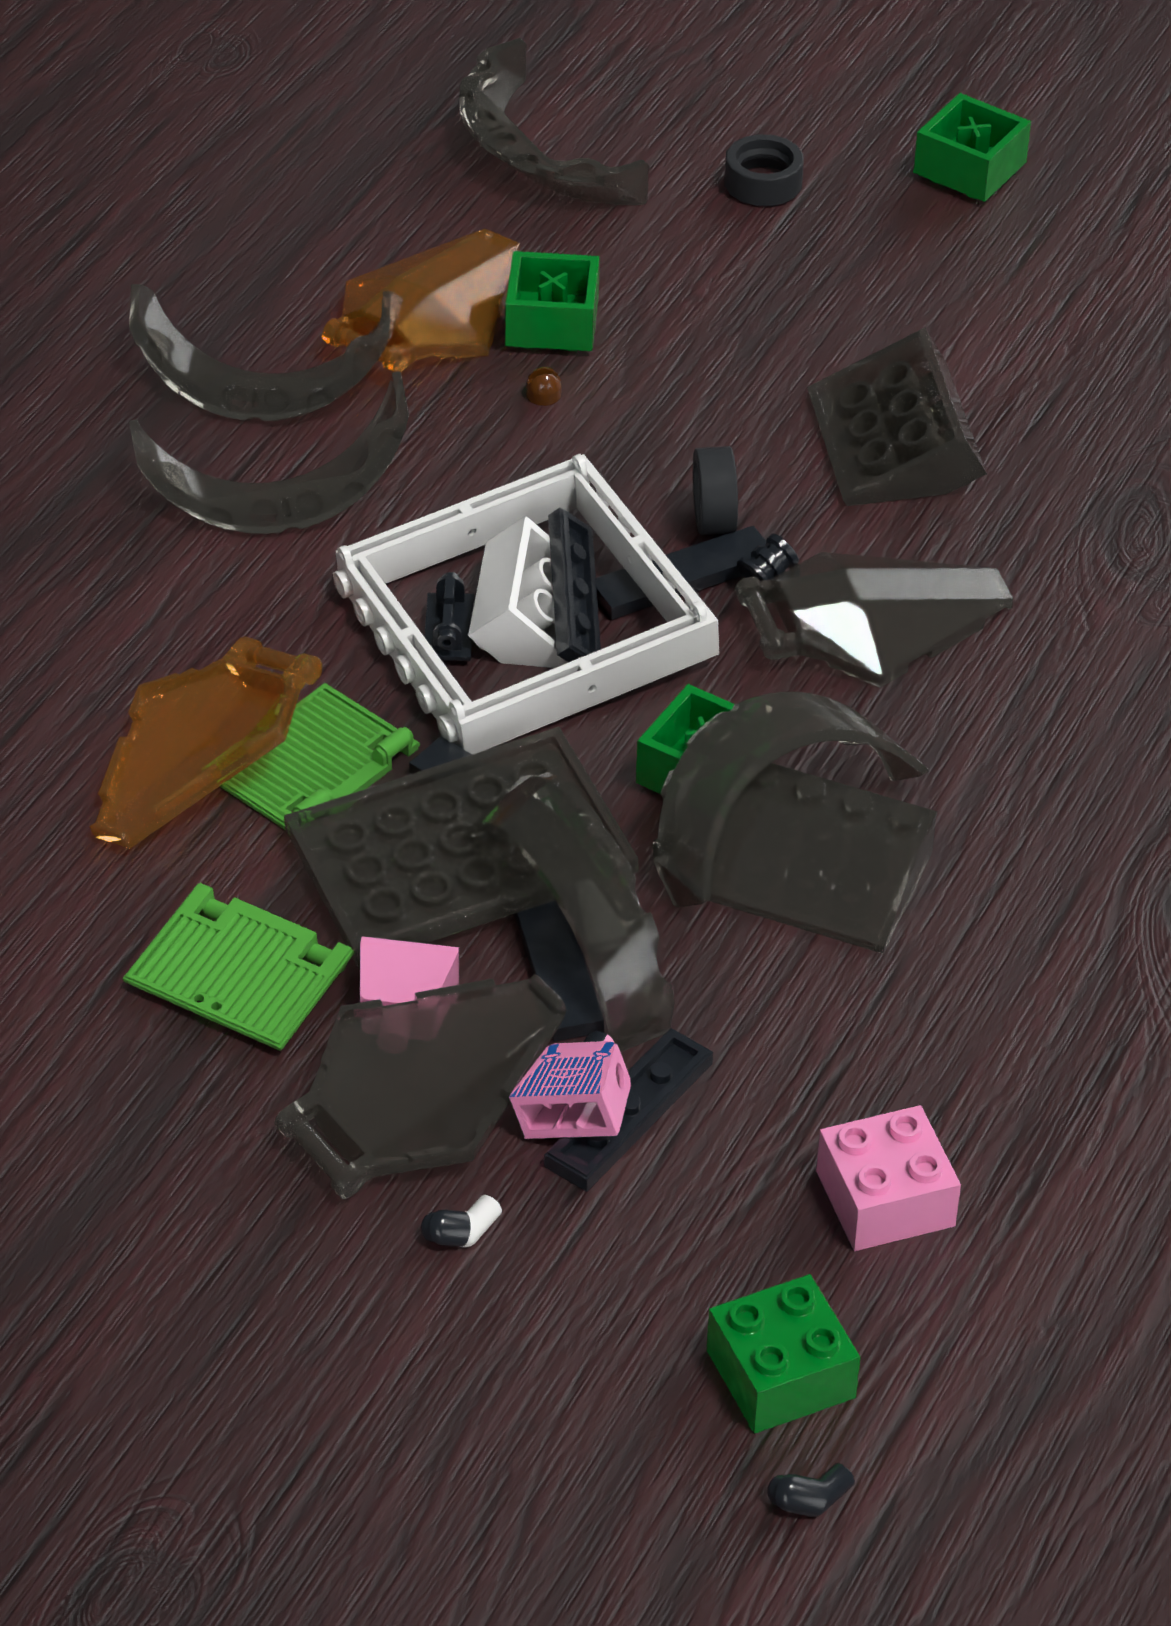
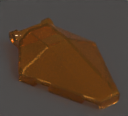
M484 228L347 280L343 315L339 319L332 318L326 323L322 332V339L325 343L334 347L343 345L382 362L385 369L396 374L401 373L414 360L434 355L442 359L451 356L455 358L488 356L495 336V324L497 318L501 317L507 298L513 251H520V243Z
M244 636L236 641L223 658L199 671L190 668L181 674L174 673L138 685L128 712L133 723L128 736L119 737L98 793L103 804L96 823L89 827L96 838L130 849L283 743L289 731L300 690L305 684H314L321 676L322 662L319 657L306 653L295 656L264 647L259 640ZM258 664V665H261V666H265V667H268V668H272V669H275V670L282 671V672H284V673H283V674H279V673H275V672L268 671V670L261 669V668L254 667V666H256V665Z

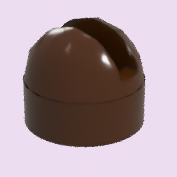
M540 367L529 374L526 383V396L530 402L536 405L548 406L560 400L562 383L556 371L549 367Z

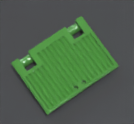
M324 683L281 716L275 717L264 725L258 733L203 772V776L298 839H302L311 832L312 818L319 813L327 818L331 817L391 771L393 756L402 752L409 757L418 750L420 742L413 739V734L407 727L397 729Z
M198 883L123 977V982L281 1051L339 973L345 970L348 961L354 955V950L340 942L337 943L333 950L318 944L316 932L235 897L227 905L214 899L212 887Z

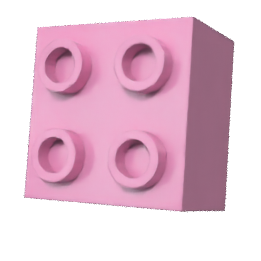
M921 1105L820 1129L816 1172L854 1252L956 1226L961 1184Z

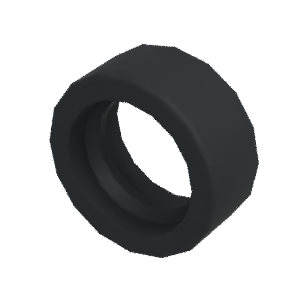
M764 134L743 137L732 143L726 151L725 187L730 195L747 204L754 206L784 204L795 198L802 189L804 155L796 144L786 138ZM754 167H771L780 170L781 172L765 174L756 173L753 171H749L747 169Z
M730 446L694 449L693 498L696 525L700 535L729 534L737 530L738 486L733 449Z

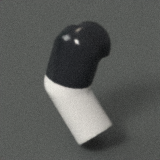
M482 1195L467 1212L438 1210L437 1212L428 1213L421 1222V1232L427 1241L435 1242L439 1245L470 1247L479 1240L500 1216L502 1209L494 1198Z

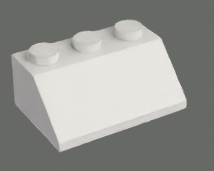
M524 516L486 542L468 636L474 640L479 648L487 651L500 663L556 668L568 662L557 656L550 537L527 516Z

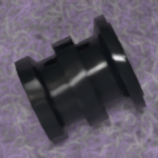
M772 533L766 538V545L764 547L758 545L751 552L750 560L743 557L737 561V568L744 580L760 594L768 596L772 592L771 583L773 581L779 583L786 577V569L793 570L798 566L799 558L794 549L781 536Z

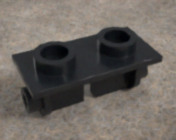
M454 572L443 574L436 583V593L428 592L424 637L441 660L471 661L472 639L468 634L474 608V594L465 593L463 580Z

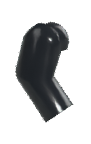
M835 1463L819 1479L796 1474L777 1475L769 1482L767 1495L772 1504L779 1506L784 1511L816 1517L822 1515L854 1486L855 1479L847 1467L840 1463Z

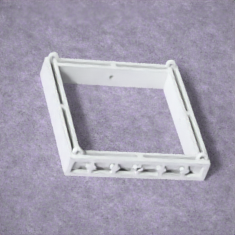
M577 454L568 461L355 544L343 545L335 551L338 571L333 572V579L341 597H349L352 601L359 622L364 627L370 626L374 632L379 650L383 655L390 654L393 658L401 681L404 684L411 683L416 691V696L422 710L426 714L432 713L436 718L442 737L473 755L719 655L718 619L584 454ZM589 481H590V482L594 485V487L596 488V492H595V491L592 489V487L590 486ZM608 506H610L618 515V520L609 510ZM559 507L567 512L577 509L667 623L471 702L386 584L486 545L488 540L524 516H527L535 524L547 521L548 515ZM653 560L663 571V575L654 566V564L652 563ZM675 588H676V589L681 593V595L685 598V603H684L683 600L679 597V595L675 592Z

